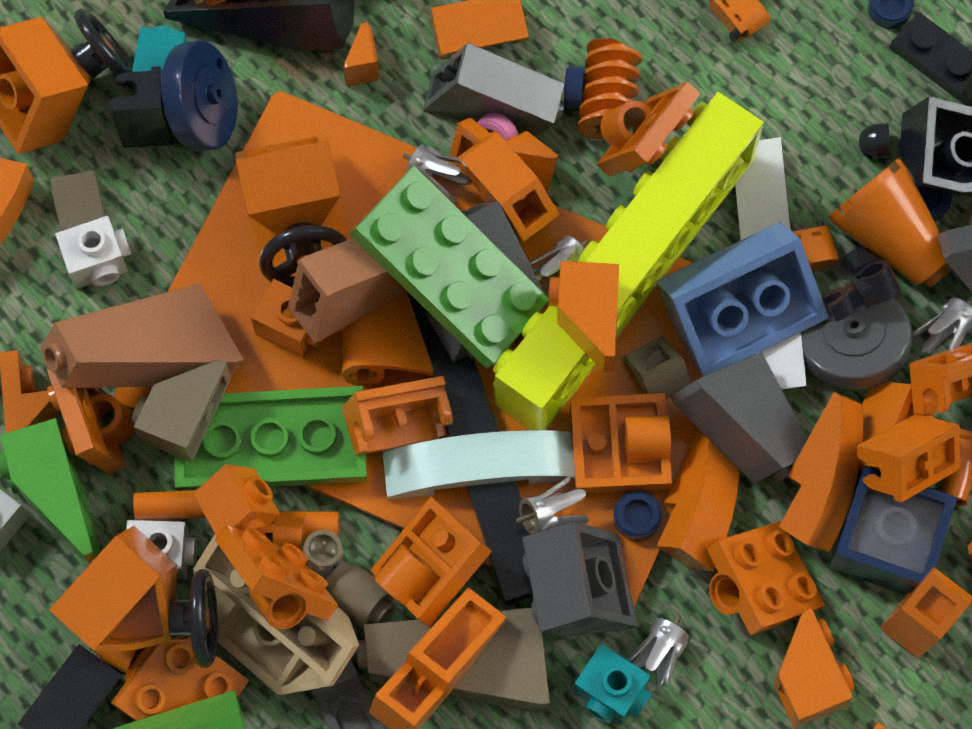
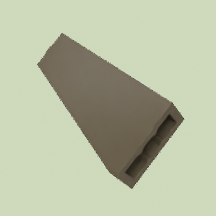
M532 608L500 611L507 617L505 622L448 696L537 713L549 712L550 700L542 632H540L539 626L534 620ZM437 617L430 627L419 619L365 624V639L357 640L359 643L357 648L359 669H368L370 682L385 685L405 663L408 653L441 617Z

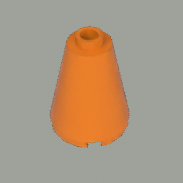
M897 158L889 167L839 206L845 213L844 215L837 208L828 216L834 225L879 259L888 261L892 269L916 287L925 282L930 288L951 271L946 264L947 262L943 257L938 235L941 233L906 165L900 158Z

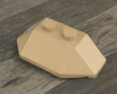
M214 534L193 568V572L195 574L199 569H206L212 575L218 612L217 642L277 695H287L333 686L359 646L349 616L337 607L328 621L307 613L301 622L292 628L285 630L273 628L252 601L249 587L215 541L216 535Z

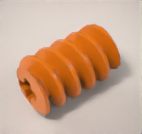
M598 38L592 39L587 43L588 55L585 58V68L587 70L584 72L585 86L582 89L583 103L580 105L579 116L581 119L578 122V131L590 139L605 140L600 129L604 114L612 108L633 101L632 99L638 96L639 87L634 82L640 79V70L636 66L641 64L642 55L639 51L629 48L618 40ZM624 115L623 122L625 128L630 131L634 127L628 116Z

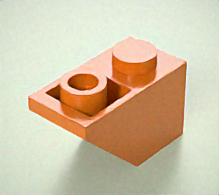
M491 132L458 156L459 161L485 202L499 201L517 239L524 242L560 215L538 177L498 132Z
M812 608L802 612L774 681V687L793 729L847 707L853 698L851 691L855 690L848 668L844 663L837 664L830 649L831 646H834V640L824 619L817 620Z

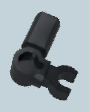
M859 246L845 254L843 259L844 269L851 277L849 278L850 284L833 289L821 298L828 313L832 314L835 321L838 322L850 316L862 305L867 309L874 304L890 300L901 288L888 261L879 260L868 249Z

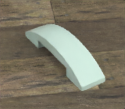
M522 430L469 434L415 443L383 452L387 500L435 495L434 490L520 480H529V485L560 482L567 477L575 480L571 432Z

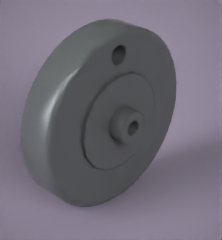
M893 298L883 303L874 304L867 309L862 305L850 316L838 322L835 321L833 315L829 314L826 309L828 319L801 331L804 365L820 381L840 389H868L887 382L901 371L911 352L912 331L910 320L903 307Z

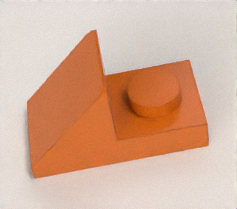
M18 350L0 352L5 433L54 419L58 412L53 407L48 392H36V379L32 364L26 365Z

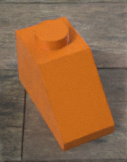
M561 261L560 277H550L548 306L558 307L557 324L603 372H613L616 346L619 264Z

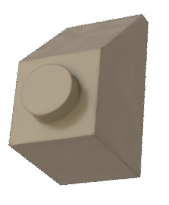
M216 360L154 384L148 398L142 396L133 412L132 423L135 424L134 429L139 440L192 462L232 379L227 363Z

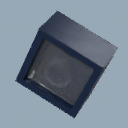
M864 466L856 482L854 494L828 569L907 595L909 591L913 592L933 567L936 568L957 497L926 488L904 502H898L894 500L893 495L873 490L863 482L862 479L870 474H875L881 478V471Z

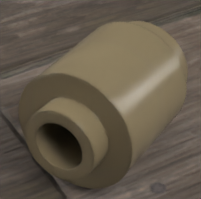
M344 561L326 579L328 583L326 590L336 601L338 607L363 630L365 624L385 623L392 616L396 607L392 603L394 597L374 580V576L358 564L351 566Z

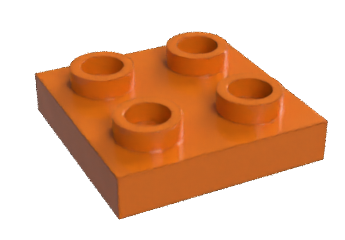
M686 81L649 97L645 103L633 100L610 109L604 114L600 128L602 136L610 145V148L596 165L610 177L626 170L631 173L645 163L648 166L655 163L666 151L668 145L664 141L672 130L678 131L693 116L694 110L690 107L701 93ZM624 115L631 119L634 126L633 133H630L625 128L623 122Z
M47 369L52 384L47 387L48 396L55 410L58 413H62L66 428L62 429V437L69 452L73 456L77 455L87 461L89 465H94L108 474L126 468L127 466L119 444L129 439L135 431V424L132 423V409L112 395L101 394L99 387L62 388L54 372ZM115 409V416L111 424L102 428L104 415L110 410Z
M665 393L570 397L575 490L583 489L586 493L671 489V433L669 416L666 412Z
M430 497L370 571L375 575L374 580L386 592L405 605L417 619L430 627L492 550L440 502Z
M781 521L720 539L706 548L718 571L709 584L711 601L722 614L732 615L739 612L750 636L797 620L803 611L812 608L815 613L825 606L814 581L794 546L793 540L786 531L779 527Z
M227 524L224 525L216 537L215 541L249 587L252 601L273 628L280 630L292 628L299 624L307 613L328 621L338 607L336 601L326 590L328 586L327 581L311 570L307 564L308 556L296 546L284 543L281 547L271 543L265 535L253 528L247 527L245 531H241Z
M191 636L188 639L172 640L170 638L164 643L145 648L136 657L126 673L125 684L111 704L134 721L232 690H235L238 697L249 680L218 656L215 657L212 666L206 669L201 668L194 658Z

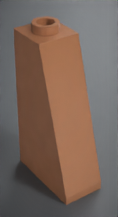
M352 238L307 255L299 260L288 309L316 344L408 291Z
M200 283L55 322L41 346L44 363L50 371L54 372L62 388L153 387L156 383L216 360L227 363L232 378L244 361Z

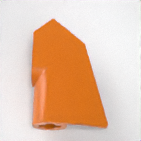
M407 292L340 329V334L343 336L342 377L350 384L357 386L377 384L384 379L385 369L405 370L428 376L434 374V369Z

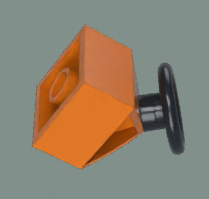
M78 9L75 12L74 18L87 42L82 41L73 49L43 17L0 27V128L17 154L59 143L65 139L91 77L95 78L107 68L116 76L125 72H132L133 64L105 26L86 9Z
M326 134L236 152V164L247 214L277 234L265 245L259 257L260 271L269 282L275 279L293 288L295 276H292V274L297 271L299 260L322 250L321 240L330 242L333 245L347 241V238L337 230L321 226L340 197L330 145ZM284 248L287 261L274 267L273 260L275 255Z
M135 526L116 535L49 609L93 651L136 650L164 643L170 638L172 640L188 639L191 636L193 654L198 666L205 669L209 668L214 663L216 657L218 612L212 575L206 569L196 571L191 583L190 599L176 600L177 564Z

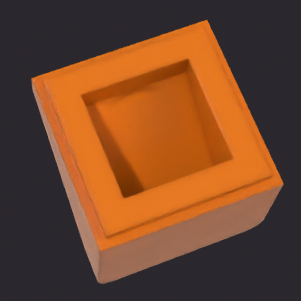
M368 22L361 23L343 68L346 86L378 81V78H380L371 25H368Z

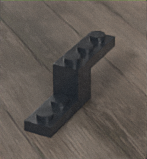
M918 12L892 40L889 48L960 103L972 107V51L922 13Z

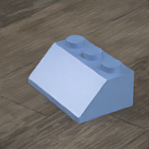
M781 222L655 281L670 321L702 377L744 360L829 318L801 240Z

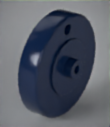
M193 41L175 46L166 58L161 76V98L167 122L173 134L186 148L197 152L219 149L230 139L237 120V90L231 69L221 52L209 42Z

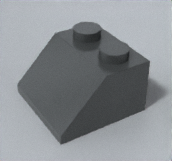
M571 521L522 537L525 549L523 566L527 576L530 578L534 598L532 614L539 626L540 632L568 637L627 630L637 627L619 534Z

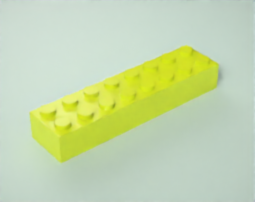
M717 92L708 104L704 102L698 104L694 109L693 116L687 122L689 129L681 139L674 136L668 142L666 151L660 157L663 162L654 173L648 170L642 175L633 190V194L636 195L627 208L620 205L613 212L605 227L609 231L599 243L594 240L591 241L578 262L619 264L616 339L657 287L655 281L665 277L755 160L764 122L720 92ZM549 306L543 315L536 312L529 319L521 333L525 338L515 351L511 348L506 349L493 368V372L496 373L493 383L495 388V406L529 430H547L570 400V397L574 395L596 366L589 356L557 324L558 307Z

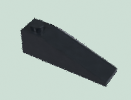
M170 0L163 13L165 19L297 51L317 50L321 53H329L342 49L354 25V0Z
M929 96L902 113L899 156L919 186L957 195L972 194V107Z

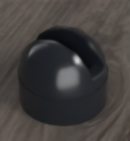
M889 123L873 124L867 126L861 132L859 147L861 152L869 159H891Z

